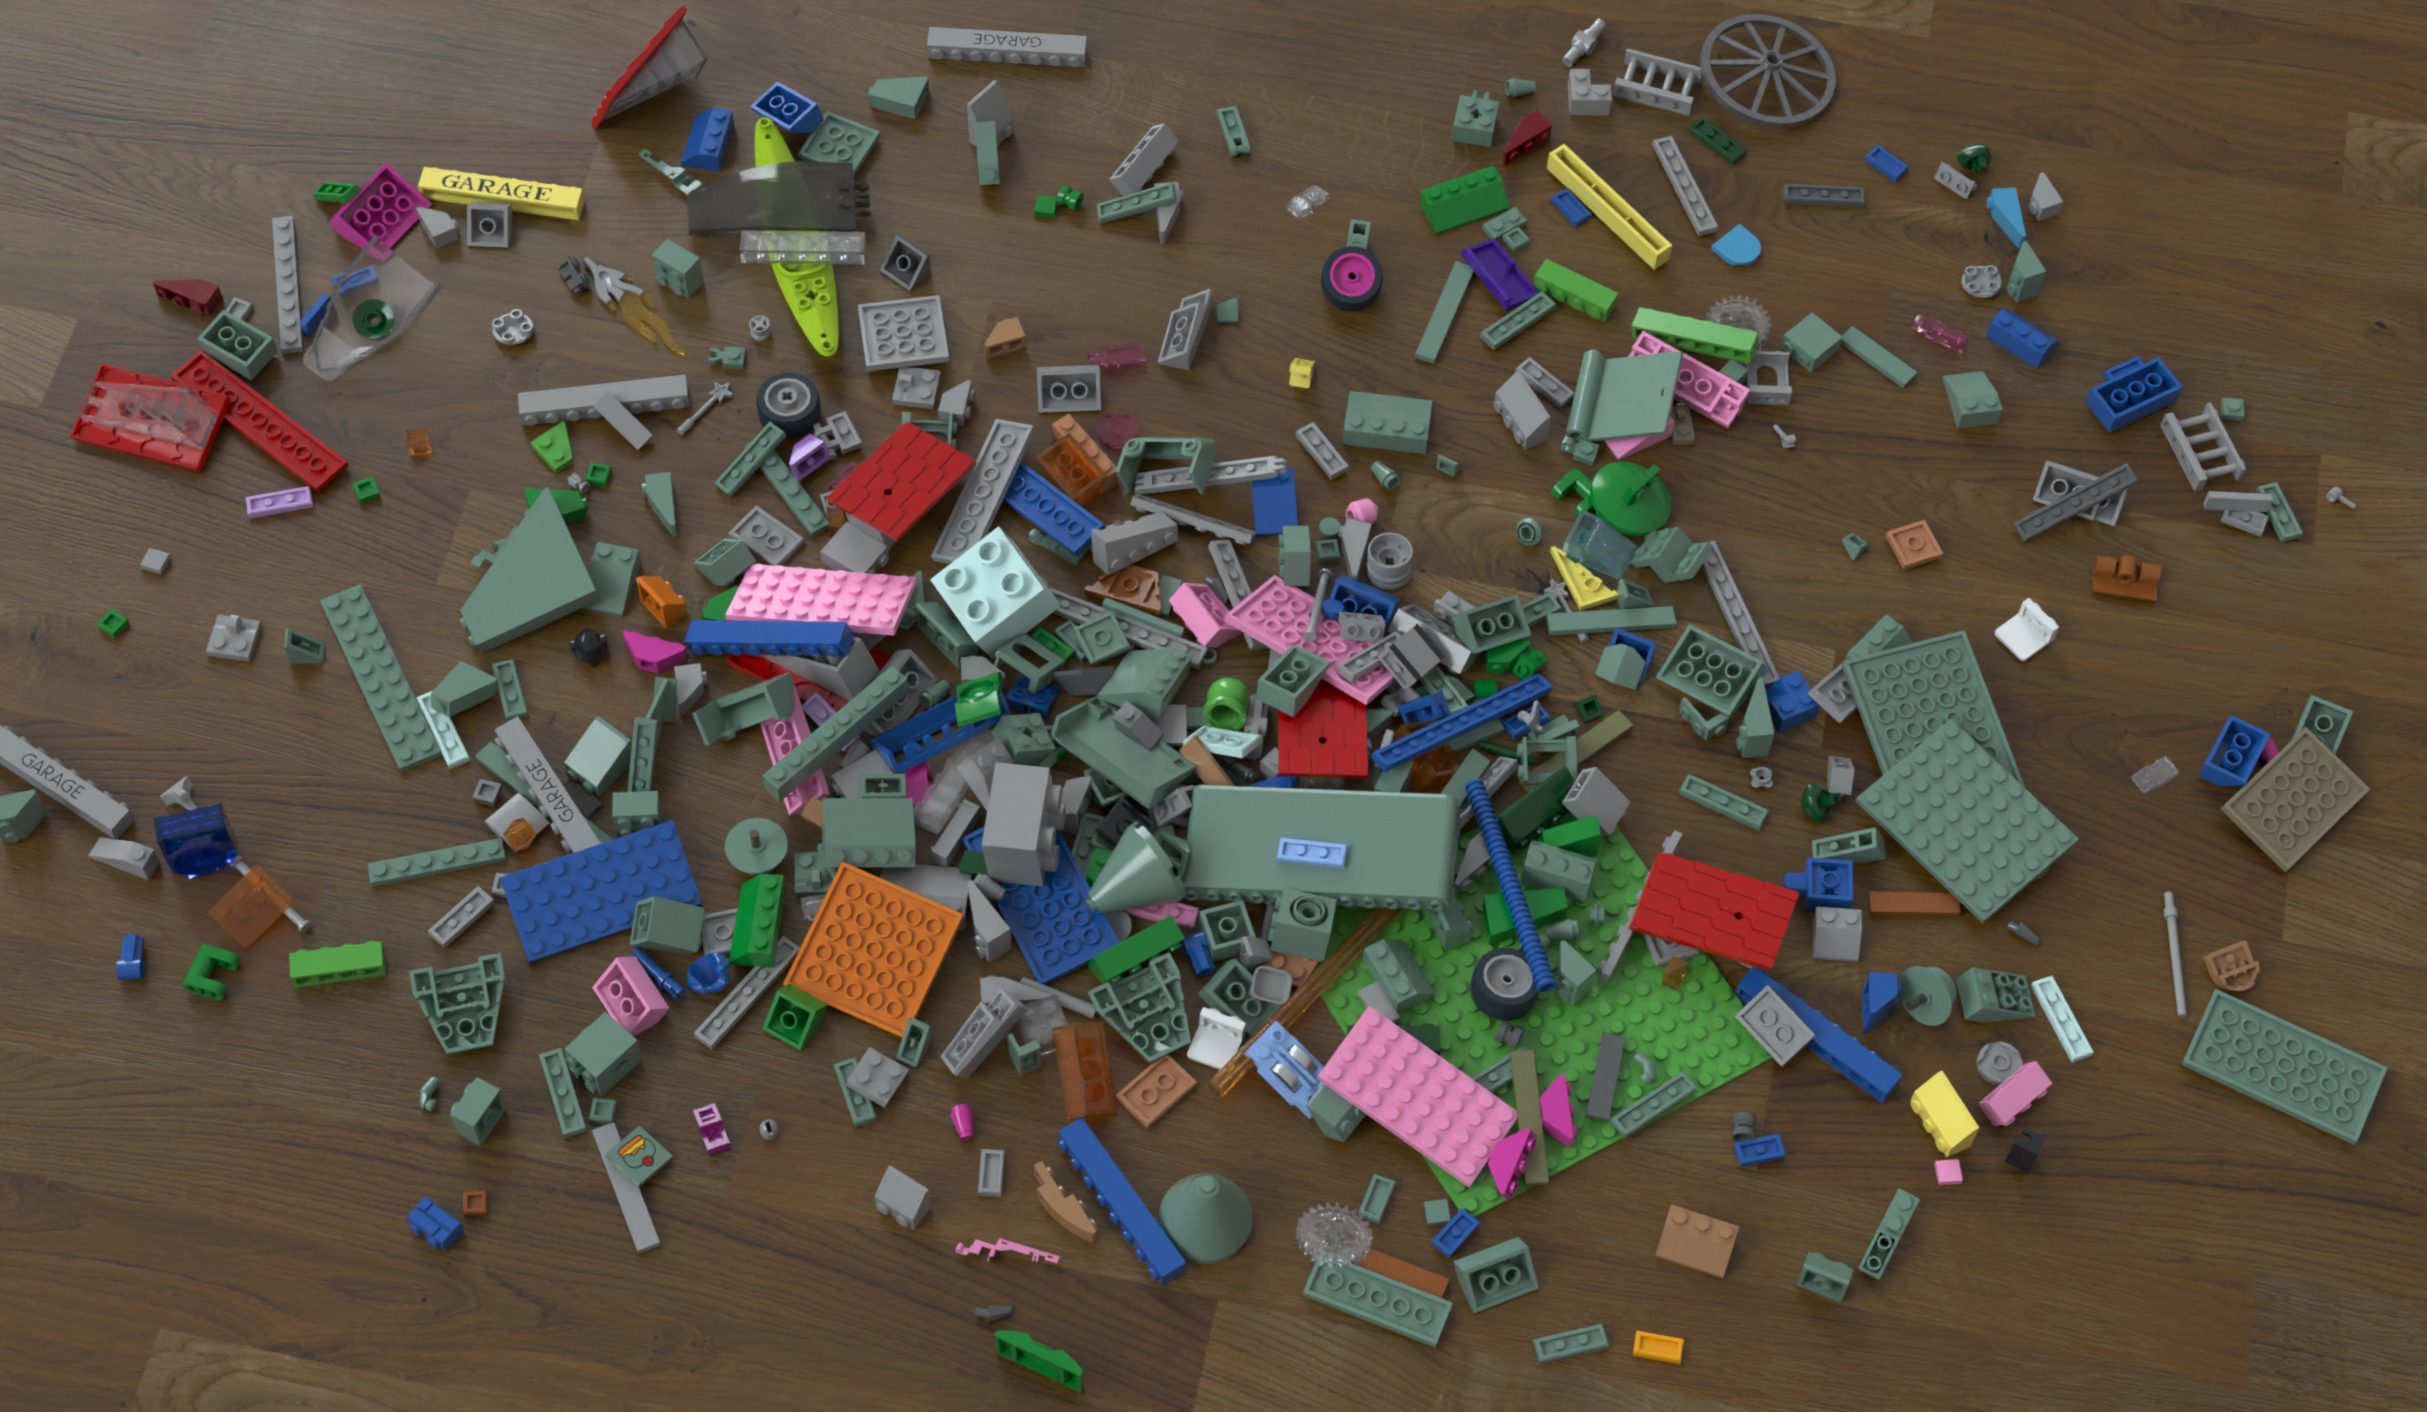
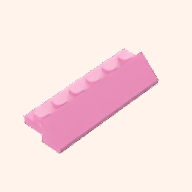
M1643 331L1633 345L1632 352L1628 357L1676 352L1679 350ZM1683 353L1674 399L1680 403H1685L1689 408L1729 429L1736 416L1740 415L1750 389Z
M793 685L794 711L791 712L792 716L782 721L771 718L760 722L773 766L811 735L795 685ZM820 767L784 798L790 816L801 814L812 796L823 801V798L830 795L822 768Z

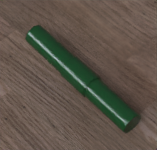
M1481 740L1479 749L1521 762V757L1517 756V751ZM1528 755L1527 764L1533 766L1536 758Z

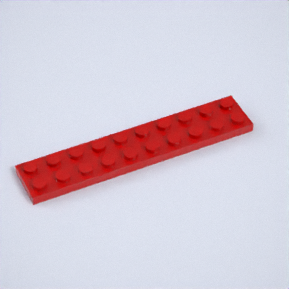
M200 350L170 375L173 382L228 395L231 401L223 420L317 493L349 466L344 458L204 351Z

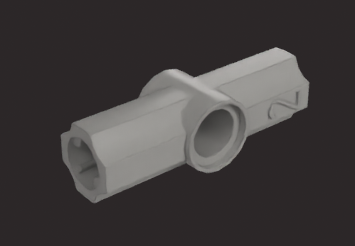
M1257 693L1251 695L1249 712L1246 715L1244 725L1245 733L1262 736V744L1245 756L1247 759L1254 760L1261 758L1263 739L1266 737L1267 712L1269 706L1256 699Z

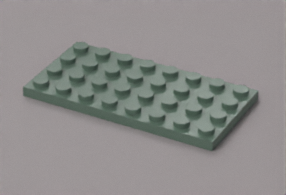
M2215 989L2181 1064L2353 1145L2356 1144L2388 1068L2218 989Z

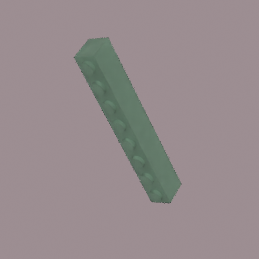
M891 666L762 775L764 789L781 802L909 692L908 679L895 667Z

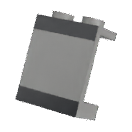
M1417 623L1377 658L1402 688L1406 690L1445 658V656Z

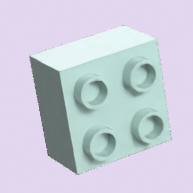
M999 526L930 579L973 641L992 659L995 658V654L1001 646L1004 647L1013 638H1018L1024 633L1026 634L1061 606L1019 547Z

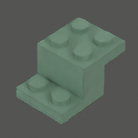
M1680 527L1665 528L1652 531L1646 535L1644 543L1636 550L1631 563L1635 568L1650 566L1664 583L1691 579L1695 576L1713 547L1709 542L1693 544Z

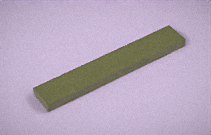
M1619 710L1576 740L1577 767L1633 728V724ZM1558 752L1531 772H1556L1565 765V752ZM1522 778L1519 780V784L1527 793L1537 786L1522 785Z
M1534 1050L1511 1051L1510 1061L1518 1116V1132L1526 1128L1530 1129L1536 1135L1537 1140L1534 1150L1529 1153L1527 1158V1168L1523 1173L1524 1185H1548L1549 1179Z

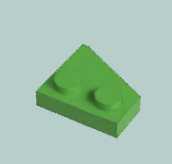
M564 421L530 442L531 447L556 474L573 463Z

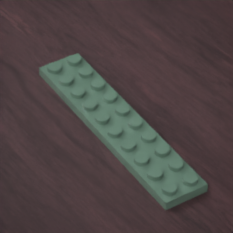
M361 584L320 600L321 606L400 773L442 756Z

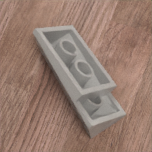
M1212 289L1182 298L1180 308L1171 312L1158 359L1160 365L1184 370L1190 369L1213 308Z
M2046 460L2033 500L2048 505L2099 477ZM2128 488L2077 515L2115 526L2124 506Z
M1001 987L988 1006L983 1002L979 1003L941 1055L942 1060L954 1075L969 1078L1029 1008Z

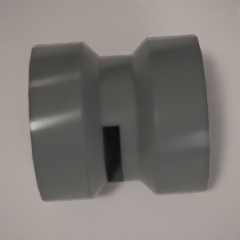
M1502 1020L1496 1033L1495 1041L1508 1043L1509 1047L1517 1049L1525 1028L1520 1026L1514 1027L1510 1022Z
M1749 1112L1735 1113L1733 1115L1735 1128L1732 1130V1139L1737 1142L1755 1139L1753 1127L1756 1125V1116Z

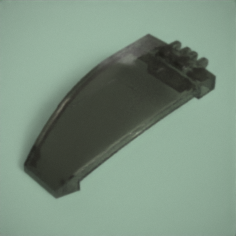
M800 161L769 164L747 169L718 180L688 196V235L709 240L710 235L808 232L835 233V237L855 238L857 230L856 219H867L871 216V211L866 209L870 207V194L867 193L869 191V184L854 182L853 163Z

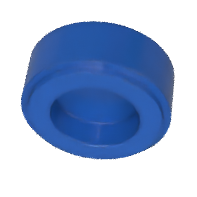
M1327 599L1322 604L1321 612L1327 618L1337 619L1339 612H1343L1344 606L1338 600Z

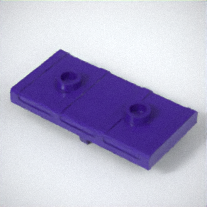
M1495 238L1461 250L1460 255L1466 260L1475 271V274L1479 276L1506 311L1521 306L1539 293Z

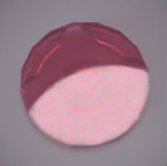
M1108 413L1098 422L1097 437L1103 446L1112 450H1123L1126 442L1138 437V425L1135 419L1133 420L1126 413Z

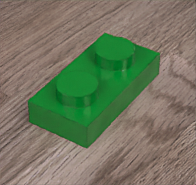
M1041 627L1031 636L1032 639L1065 660L1064 665L1074 655V650Z

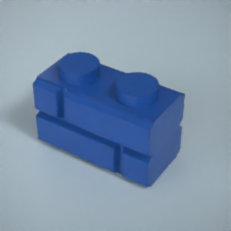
M424 1197L417 1204V1207L407 1215V1220L410 1224L409 1229L417 1236L423 1234L427 1237V1243L434 1249L440 1247L447 1251L464 1231L460 1221L427 1197Z

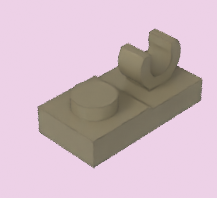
M1676 403V406L1671 408L1670 413L1671 418L1675 422L1672 433L1673 445L1694 444L1695 437L1689 406H1685V403Z

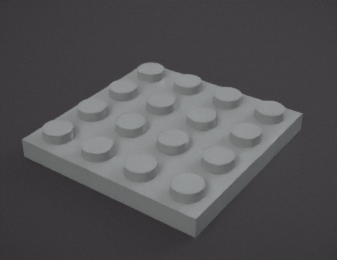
M939 295L858 304L867 371L949 362Z

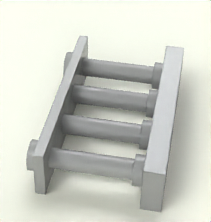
M1627 48L1624 64L1628 65L1624 79H1616L1613 96L1689 116L1693 103V97H1690L1689 93L1693 82L1699 84L1701 82L1702 73L1700 67ZM1636 67L1647 70L1643 84L1632 82ZM1655 72L1666 75L1662 89L1651 87ZM1674 77L1686 80L1681 94L1670 92Z
M2211 402L2207 403L2203 414L2200 416L2179 421L2173 412L2165 414L2161 428L2194 492L2202 491L2208 478L2233 473L2236 481H2241L2246 470L2245 462L2240 459L2219 419L2218 411L2214 409ZM2206 423L2211 432L2187 437L2182 429ZM2215 439L2219 448L2196 454L2190 445ZM2224 456L2228 464L2205 471L2199 462Z

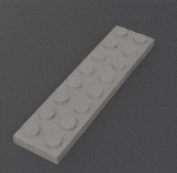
M1000 419L995 420L976 460L977 464L973 467L931 555L933 561L951 564L987 535L1035 432L1033 425Z

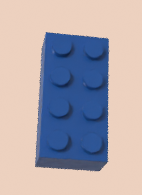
M2158 357L2091 388L2086 404L2106 430L2111 433L2177 402L2183 386Z

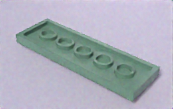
M1321 1251L1303 1291V1296L1435 1348L1453 1306V1303Z

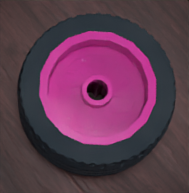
M1348 246L1336 250L1328 257L1322 268L1321 287L1323 293L1332 305L1341 310L1358 311L1368 307L1378 297L1382 287L1383 273L1381 265L1370 251L1362 247Z

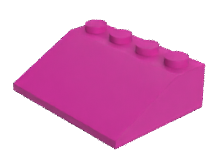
M385 163L360 188L361 190L333 216L329 225L348 241L381 259L419 219L416 208L423 207L428 209L432 203L389 164Z

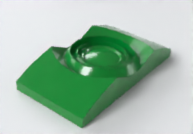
M1001 672L967 681L956 686L958 699L957 703H955V711L959 727L1001 714L1003 683Z
M996 1331L994 1339L997 1354L1080 1393L1083 1391V1370L1064 1350H1053L1042 1343L1033 1341L1024 1332Z

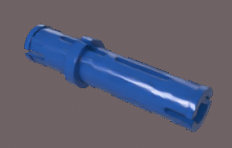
M637 947L632 951L633 953L630 954V957H637L644 970L657 982V986L660 989H665L676 1001L683 997L680 992L685 994L686 989L674 980V975L660 967L641 947Z

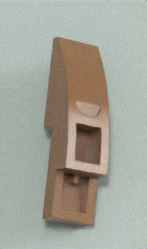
M1042 1161L1034 1165V1175L1041 1185L1037 1188V1198L1044 1208L1071 1233L1091 1243L1096 1242L1098 1227L1092 1218L1088 1219L1085 1214L1087 1210L1081 1200L1077 1201L1074 1194L1067 1197L1063 1187L1056 1185L1054 1181L1055 1175L1049 1166L1045 1167Z

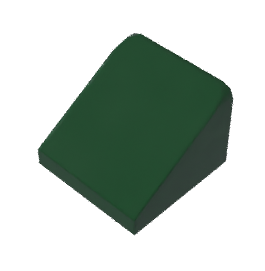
M1596 694L1573 702L1583 722L1604 715Z

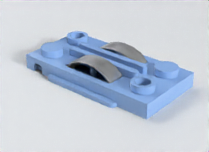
M1275 1021L1244 1055L1247 1058L1250 1057L1255 1062L1254 1065L1258 1068L1257 1072L1291 1106L1296 1105L1310 1119L1312 1115L1305 1105L1323 1084L1317 1079V1076L1324 1066L1293 1035H1290Z

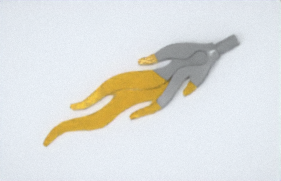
M589 257L583 259V263L592 272L599 299L611 309L612 313L615 314L617 311L615 303L609 295H612L617 300L626 323L635 331L648 337L653 345H657L655 334L643 325L641 321L652 326L660 334L667 348L682 355L686 354L684 349L678 347L673 342L666 322L652 314L642 304L641 300L651 310L656 311V305L644 290L631 285L633 283L631 277L620 271L609 269L602 265L598 266Z

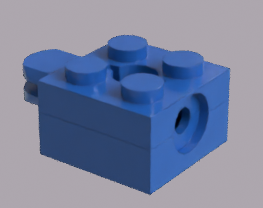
M1807 858L1804 873L1788 872L1785 875L1782 887L1799 892V895L1804 896V910H1815L1816 907L1850 909L1853 902V861Z

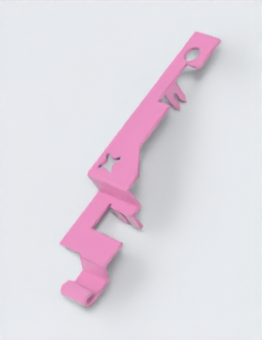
M999 1238L996 1245L976 1239L969 1248L963 1247V1244L959 1243L955 1250L963 1255H967L969 1252L979 1255L982 1247L991 1249L987 1261H989L991 1256L994 1257L996 1250H1014L1027 1255L1032 1252V1261H1034L1036 1256V1262L1039 1255L1045 1256V1260L1057 1263L1060 1256Z

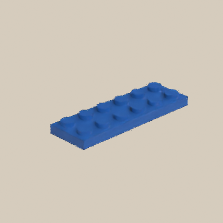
M1020 462L1003 502L1076 557L1092 542L1091 530L1096 528L1103 530L1105 525L1023 462Z

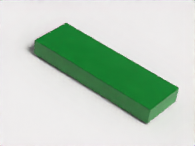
M324 182L313 193V197L319 201L348 203L361 189L357 184Z

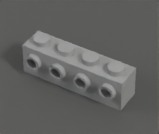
M1165 123L1153 126L1109 180L1122 196L1142 191L1141 187L1152 179L1154 171L1164 164L1163 160L1174 152V147L1179 142Z

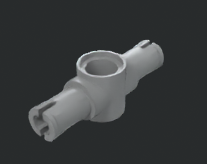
M1597 19L1589 29H1585L1584 32L1579 30L1574 35L1571 49L1562 58L1566 66L1571 67L1580 56L1584 54L1590 55L1597 45V36L1606 28V23L1602 19Z

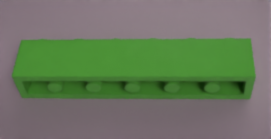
M1639 307L1632 323L1633 339L1637 340L1644 331L1674 348L1730 360L1733 359L1734 361L1748 364L1752 363L1759 346L1758 332L1655 311L1653 309Z

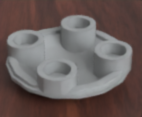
M1993 265L1968 266L1962 275L1961 283L1968 294L1979 298L1994 296L2000 291L2002 279L1997 272L1998 269Z
M519 309L512 310L510 313L502 315L492 322L494 337L499 342L507 345H516L530 338L534 329L532 320Z

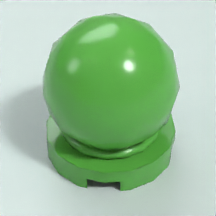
M1225 677L1213 682L1207 692V702L1203 708V716L1207 726L1233 731L1242 729L1246 721V709L1249 706V693L1247 687L1239 679Z

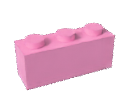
M2037 1061L2026 1063L1979 1102L1978 1105L1993 1126H2007L2016 1119L2014 1116L2018 1112L2022 1113L2031 1107L2030 1102L2044 1096L2047 1093L2046 1088L2052 1082Z

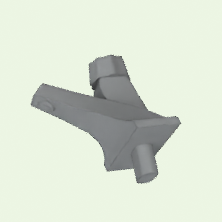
M1538 700L1534 701L1531 714L1521 710L1517 715L1518 719L1525 722L1532 730L1536 738L1545 732L1539 723L1540 703Z
M187 776L160 795V798L166 805L171 803L180 804L192 814L198 811L190 795L193 783Z

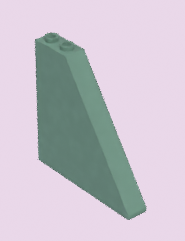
M548 487L544 488L461 609L464 618L460 619L465 631L469 630L471 633L468 639L473 649L477 647L481 654L600 600Z

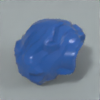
M709 953L700 957L687 971L688 986L692 991L704 995L710 992L717 993L722 991L730 980L729 960L725 955L718 953Z

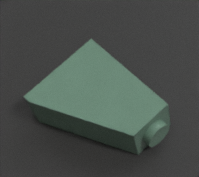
M925 76L876 80L874 86L870 87L868 91L870 106L916 119L929 92V80Z
M460 661L432 691L431 708L449 717L496 696L498 694V678Z

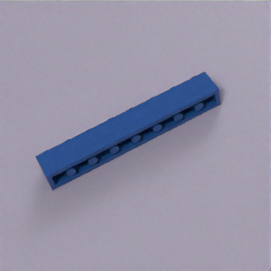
M691 620L684 642L691 652L696 655H791L795 657L810 655L813 657L848 656L854 633L847 622Z
M1753 967L1738 984L1735 994L1747 1004L1769 985L1816 1035L1805 1047L1881 1103L1899 1085L1902 1074L1895 1066L1888 1065L1876 1052L1869 1051L1858 1039L1850 1037L1839 1025L1831 1023L1820 1011L1808 1006L1801 997H1796L1788 991L1786 986L1771 979L1764 970Z
M1081 1117L1058 1131L1059 1141L1057 1143L1063 1153L1067 1152L1069 1154L1073 1168L1076 1171H1081L1086 1186L1089 1189L1093 1188L1096 1192V1199L1100 1206L1108 1209L1110 1212L1109 1217L1115 1226L1119 1225L1123 1230L1121 1233L1128 1244H1133L1136 1249L1135 1254L1140 1262L1145 1261L1149 1267L1148 1272L1154 1281L1158 1280L1163 1286L1186 1271L1185 1260L1084 1119Z

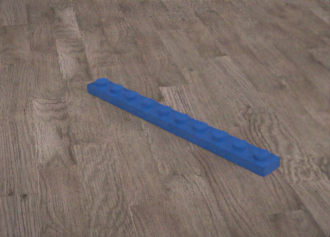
M1539 673L1373 752L1372 759L1387 772L1551 693L1553 686Z

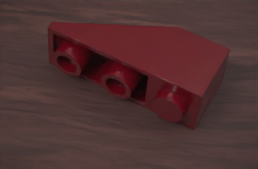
M1538 110L1521 119L1504 150L1503 165L1514 162L1522 154L1532 151L1534 147L1550 139L1552 124Z
M202 279L154 280L152 282L157 296L161 299H168L175 302L178 306L188 307L198 314H205L209 317L223 299L219 286Z

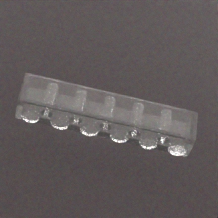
M741 230L740 256L742 263L865 264V232Z
M988 728L963 741L962 744L959 743L957 745L954 756L947 759L944 770L936 775L932 787L926 789L923 800L916 803L913 810L915 825L939 834L971 788L957 769V766L980 748L995 740L992 734L993 729Z

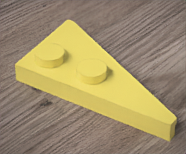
M1555 546L1551 547L1550 553L1580 611L1618 599L1617 591H1611L1604 586L1601 579L1593 576L1580 563L1577 562L1575 564L1567 558V554Z

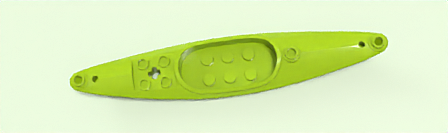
M763 117L757 121L755 126V164L761 224L769 259L785 299L808 340L822 356L831 357L838 348L839 328L836 286L828 244L812 198L782 135L771 119Z

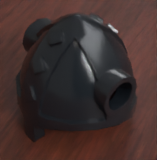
M585 628L574 640H570V647L578 660L591 664V667H596V662L606 653L608 643L605 634Z

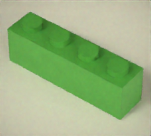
M1548 259L1544 261L1534 277L1533 286L1539 292L1543 291L1556 300L1564 302L1576 310H1581L1603 322L1607 320L1617 304V292Z
M368 941L365 944H345L342 947H322L319 950H299L296 953H289L290 978L294 988L386 976L385 950L381 941Z

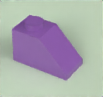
M809 434L794 445L789 465L796 480L800 481L828 461L831 456L824 441Z

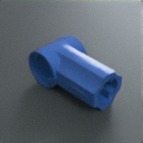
M1199 931L1184 936L1185 939L1181 942L1185 955L1189 956L1196 976L1202 978L1210 976L1211 973L1215 972V966L1208 951V942L1204 932Z
M128 934V936L123 937L121 959H118L116 965L118 980L143 979L144 962L142 958L145 942L143 937L136 934Z

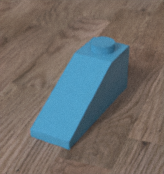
M2016 188L1992 189L1990 197H1987V209H1990L1991 217L2016 247L2021 248L2022 243L2025 241L2026 233Z

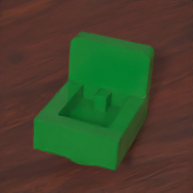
M1531 648L1518 656L1511 671L1522 680L1533 676L1535 672L1546 667L1549 660L1543 656L1542 652Z

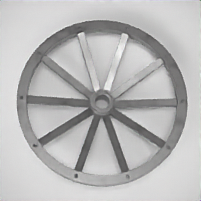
M1763 14L1736 16L1719 24L1709 34L1702 48L1700 69L1710 93L1732 114L1753 124L1772 128L1800 126L1818 117L1826 109L1833 96L1836 76L1830 56L1814 36L1788 20ZM1752 25L1779 29L1773 50H1767ZM1744 26L1761 54L1723 34ZM1785 32L1798 38L1808 46L1785 55H1781L1778 52ZM1718 40L1754 58V60H1710V52L1713 44ZM1814 53L1819 59L1824 73L1784 62ZM1711 67H1757L1722 89L1711 70ZM1786 71L1826 81L1823 98L1820 101L1817 100ZM1761 74L1763 76L1751 110L1741 106L1727 95L1757 75ZM1780 76L1814 107L1804 113L1792 116ZM1769 78H1773L1785 117L1757 113Z

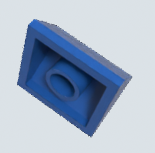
M1616 628L1609 646L1624 644L1638 652L1646 661L1639 683H1643L1654 658L1657 643Z

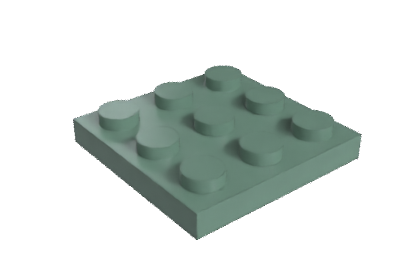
M826 111L823 116L824 121L814 129L798 153L799 159L853 179L880 138V131Z

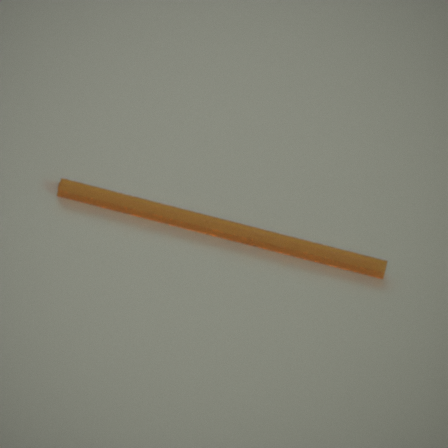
M1376 907L1291 995L1288 1001L1208 1082V1089L1215 1093L1217 1097L1222 1098L1254 1065L1255 1062L1250 1057L1247 1058L1244 1055L1254 1042L1275 1021L1287 1030L1403 908L1389 909Z

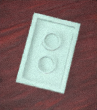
M1205 725L1183 740L1184 746L1193 737L1198 736L1210 753L1243 758L1262 744L1261 735Z

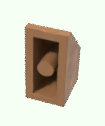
M1018 317L1008 318L996 324L985 343L986 359L1026 348L1025 334Z

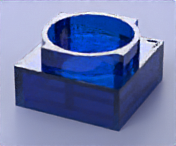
M222 803L153 818L157 842L171 873L187 876L188 879L205 876L223 869L227 864L234 863L233 859L239 856L236 836Z

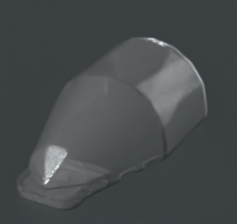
M375 235L336 282L334 293L327 304L325 316L320 322L313 343L303 355L304 364L323 380L332 383L337 381L344 372H347L403 337L442 289L441 285L437 281L433 283L412 268ZM369 299H379L386 302L391 307L395 318L394 326L389 334L377 340H370L360 336L352 322L356 307ZM374 318L371 321V324L378 323L377 318Z

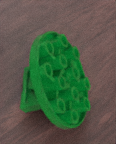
M1614 462L1601 468L1594 477L1590 487V497L1596 514L1616 532L1632 536H1646L1652 531L1660 530L1669 519L1672 507L1669 492L1657 476L1660 469L1655 464L1647 469L1631 462Z

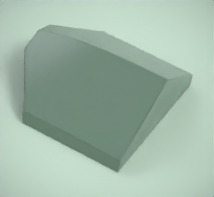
M1624 644L1607 646L1604 648L1595 675L1613 684L1636 690L1646 661L1630 646Z
M1161 832L1158 844L1173 864L1171 868L1175 876L1183 879L1190 853L1188 841L1166 832Z

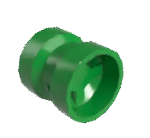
M1064 185L1057 195V203L1067 205L1073 211H1077L1084 200V193L1073 191L1072 187Z

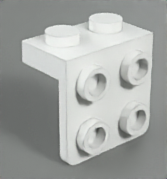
M2028 598L2023 601L2017 615L1996 629L1995 636L2021 661H2026L2054 640L2059 626L2053 618L2048 617L2037 603Z
M1203 1007L1200 1013L1199 1027L1188 1049L1187 1057L1218 1070L1228 1072L1245 1036L1246 1023L1236 1016L1229 1017L1217 1009Z

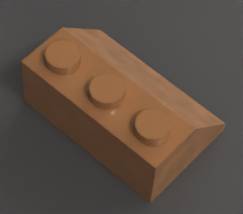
M1671 1204L1655 1257L1723 1279L1739 1226Z

